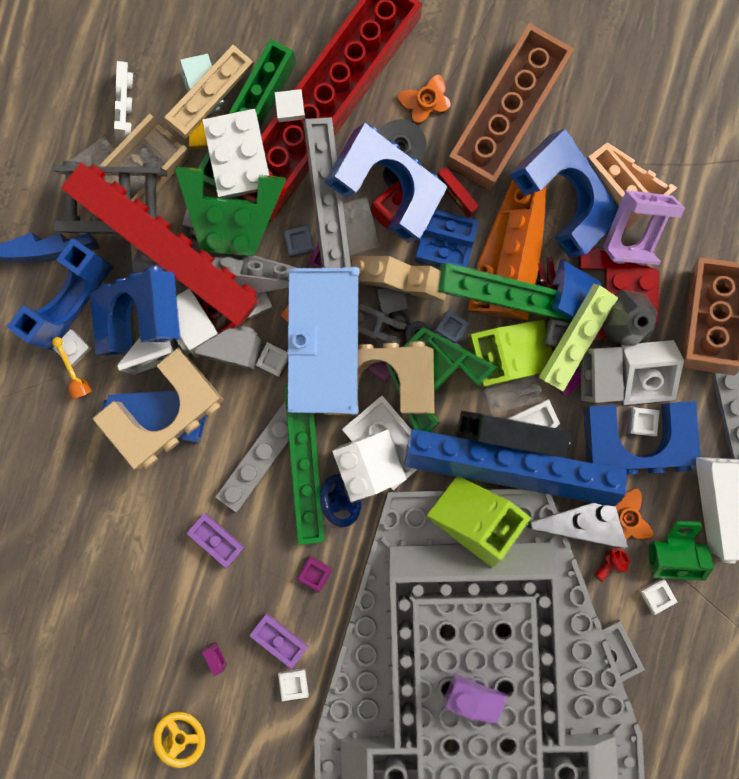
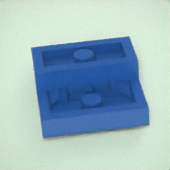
M435 210L421 236L415 262L440 268L441 264L444 263L467 268L479 220Z
M560 261L553 282V286L557 287L558 290L551 309L573 320L593 284L602 287V283L568 262Z

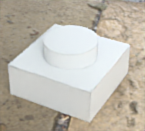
M70 329L62 338V347L72 367L92 349L74 330ZM53 347V349L60 355L58 349L56 347Z

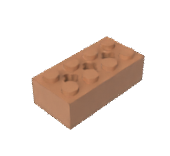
M699 257L692 268L681 351L684 359L683 368L732 376L739 372L738 262Z

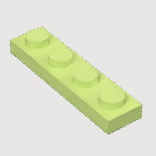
M593 284L540 374V379L564 391L618 297L603 287Z

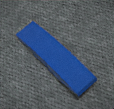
M31 232L0 244V262L30 263L53 261L58 258L70 240L61 233L41 239ZM89 233L74 238L91 251L100 249L97 239Z

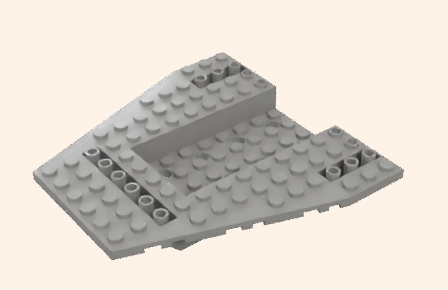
M486 489L517 506L531 517L529 522L558 513L550 494L524 489ZM446 490L388 492L314 738L315 779H645L642 732L634 716L633 708L626 695L623 682L607 640L602 632L601 624L594 611L590 595L572 553L568 538L551 533L537 532L527 528L526 525L504 558L491 568L426 517ZM501 623H506L511 628L510 634L505 638H500L495 634L496 627ZM445 624H450L455 628L454 636L449 639H444L439 634L440 628ZM454 673H457L494 690H497L498 684L501 681L507 680L513 684V689L509 694H506L508 697L498 722L492 723L471 720L446 709L444 702L445 694L441 691L442 685L447 681H451ZM505 738L515 741V747L509 752L500 749V743ZM446 740H456L459 743L458 749L452 753L445 751L443 744Z

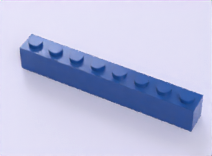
M412 429L407 443L404 467L613 507L626 495L625 469Z

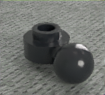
M395 311L389 316L406 323L404 330L396 329L392 325H389V327L395 332H406L407 341L422 327L432 331L431 327L425 322L416 321L411 324L404 312Z

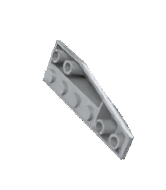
M189 238L193 242L190 247L199 253L200 247L197 239ZM139 249L132 261L133 273H144L145 269L149 267H161ZM207 252L215 259L212 262L213 265L220 270L223 266L236 275L234 279L236 283L241 287L246 283L258 293L289 288V269L296 268L255 255L246 256ZM175 278L177 294L189 289Z

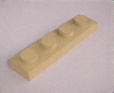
M232 45L164 117L165 122L186 139L253 67V61L236 46Z

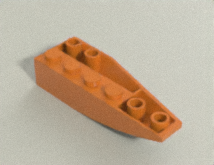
M512 179L478 260L476 270L536 284L543 242L546 186L541 191L524 195ZM474 300L469 302L468 310L471 312L506 320L528 321L529 313Z

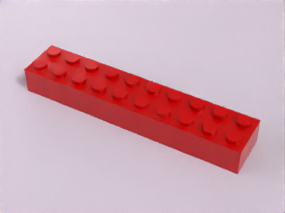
M360 0L295 88V90L301 89L305 119L332 118L335 136L420 20L422 3L418 0ZM276 114L261 134L269 175L286 177L282 191L269 219L271 222L310 171L303 124L305 119L279 122ZM258 192L236 197L239 200L257 201Z

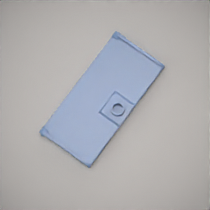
M358 267L289 269L288 412L358 414Z

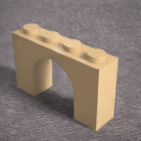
M409 342V347H399L398 343H385L383 348L376 349L371 344L358 345V385L361 375L369 366L378 362H387L396 370L400 379L401 413H434L433 348L425 346V342ZM324 413V415L333 416L351 415L346 413Z
M179 348L157 365L175 387L180 399L179 413L170 426L156 432L149 431L137 422L122 402L113 401L93 418L133 469L144 468L146 470L158 461L156 457L163 450L168 452L179 443L178 438L185 432L187 435L192 433L200 426L198 422L205 415L208 417L212 416L221 408L219 404L224 399L186 353Z

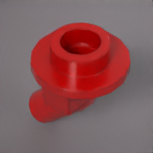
M615 547L611 548L605 553L606 561L594 576L603 582L613 569L618 573L628 571L630 561L626 552Z

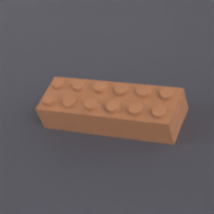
M529 23L451 152L447 167L491 192L567 65L574 48Z

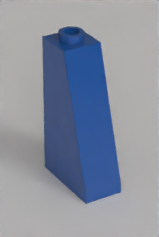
M177 390L108 395L107 400H104L101 407L102 411L113 401L122 402L142 427L156 432L167 428L174 422L179 413L180 399ZM207 415L198 421L200 426L188 435L185 432L179 438L201 442Z

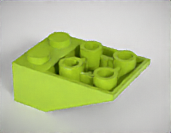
M544 319L494 328L471 334L468 337L472 353L498 366L480 385V388L542 373L553 354L551 347L543 345L546 334Z
M456 477L426 516L491 568L504 558L531 519L530 516L509 500L461 477Z

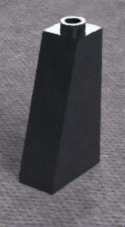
M461 411L456 437L563 458L567 457V452L571 446V431L468 411Z

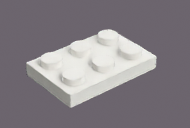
M250 109L203 119L218 197L232 198L258 192L259 175H270L256 110Z
M381 396L342 430L351 441L389 429L406 477L408 478L418 470L404 467L407 443L412 430L387 400ZM401 483L396 484V485L392 486L391 488L394 490V489L397 488Z

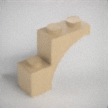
M353 256L351 267L359 268L358 284L388 288L425 300L445 301L446 294L437 292L440 270L434 267L411 266L391 256Z

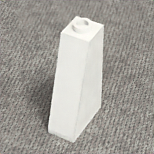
M696 457L707 545L710 552L718 556L720 561L731 564L736 563V560H739V459Z

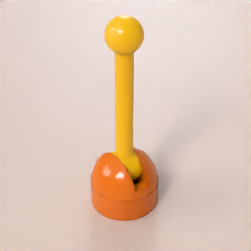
M60 337L53 338L52 345L58 349L72 379L68 386L72 400L92 392L86 380L76 377L62 347L63 340Z

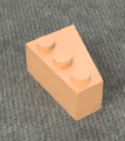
M608 142L587 158L590 166L598 178L602 180L604 187L618 207L626 190L670 195L677 189L671 183L667 185L655 177L656 174L651 170L647 172L634 164V159ZM631 212L626 228L631 227L645 214Z

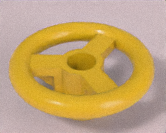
M173 712L164 716L154 730L153 745L155 752L161 761L174 768H184L194 764L202 755L205 747V733L201 724L195 717L184 712ZM175 721L187 722L193 727L196 734L187 735L184 731H180ZM167 727L169 734L165 737L162 746V732ZM175 738L180 740V744L176 743ZM188 744H197L195 751L189 757L176 759V756Z

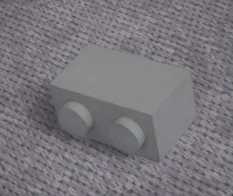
M591 347L587 350L580 362L581 401L594 403L624 401L623 347Z

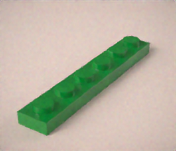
M449 263L441 264L437 289L439 293L566 322L572 321L551 309L557 290Z
M284 385L298 545L325 542L314 413L288 412V385Z

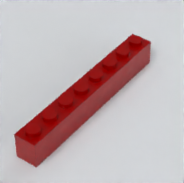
M80 162L61 189L166 271L174 272L175 278L234 324L242 326L260 303L255 298L258 292L246 283L241 287L234 281L236 275L224 266L221 270L212 264L215 259L203 249L198 253L190 246L193 242L181 232L176 236L168 230L172 225L159 215L154 219L147 213L150 208L136 198L134 201H131L125 195L128 191L116 181L110 184L103 178L106 174L93 163L88 167Z

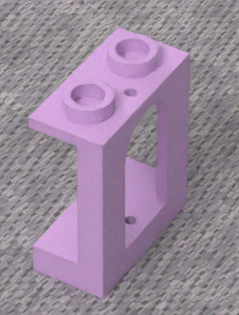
M626 190L602 248L613 262L619 264L632 262L642 266L648 264L659 265L661 261L653 252L669 217L681 218L685 207L673 195ZM631 212L652 215L641 240L632 246L622 245L621 237Z

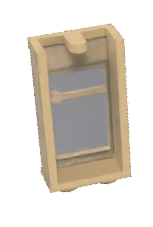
M149 113L99 166L143 167L142 163H158L159 168L167 171V177L156 176L157 192L175 174V168L181 167L193 156L185 145L181 146L167 129L164 130ZM105 175L103 178L110 184L114 181L119 184V176ZM130 176L131 201L137 198L145 204V176Z

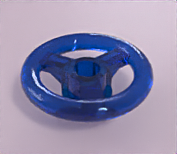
M341 474L332 475L325 480L320 491L322 511L328 521L335 526L348 527L352 525L359 517L361 499L353 501L354 505L349 502L345 494L344 481ZM335 483L333 492H329L330 487ZM346 510L351 515L346 519H339L333 513Z

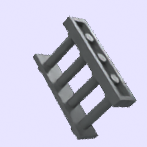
M63 161V166L53 165V171L66 175L67 180L80 163ZM142 163L143 167L96 166L106 175L119 176V184L128 191L125 196L129 199L130 176H145V205L150 208L147 213L154 219L156 218V176L167 177V171L159 168L158 163ZM66 193V216H63L64 220H54V231L61 233L119 234L94 214L90 216V221H80V216H77V201Z

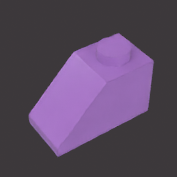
M454 673L444 702L446 709L471 720L497 723L508 696Z

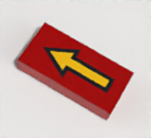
M444 167L438 172V176L448 186L446 189L447 194L465 216L471 218L476 214L479 205L451 171Z

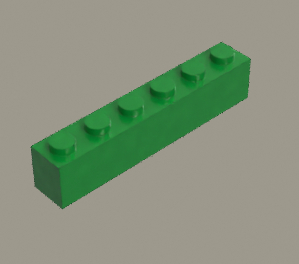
M270 39L229 114L255 109L259 128H261L276 101L275 92H281L296 65L294 51ZM208 149L198 169L204 170V187L217 193Z

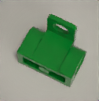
M676 521L668 531L665 542L652 541L650 543L648 556L652 578L705 581L714 569L709 546L694 542L695 537L702 528L700 522ZM682 528H691V530L687 532L678 531Z

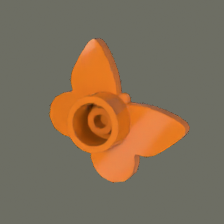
M439 74L434 76L419 91L405 90L397 95L399 103L406 110H412L411 119L416 124L425 122L430 112L444 113L449 110L451 105L450 100L443 95L445 93V85L442 76Z
M638 488L627 491L626 495L616 505L626 540L631 535L637 539L651 538L654 535L653 530L642 519L639 512L642 494Z

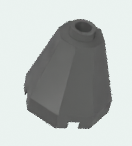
M619 290L614 294L618 299L612 306L601 329L611 342L635 346L654 332L657 310L645 293Z

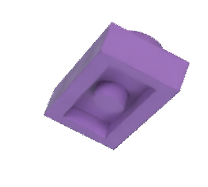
M204 513L186 533L226 569L245 548L243 544L207 513Z
M268 613L264 615L249 635L290 669L294 667L309 646Z

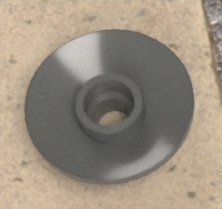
M402 119L393 120L379 130L380 135L388 141L404 146L405 150L403 152L406 155L417 159L419 162L422 161L426 152V138L423 131L415 123Z

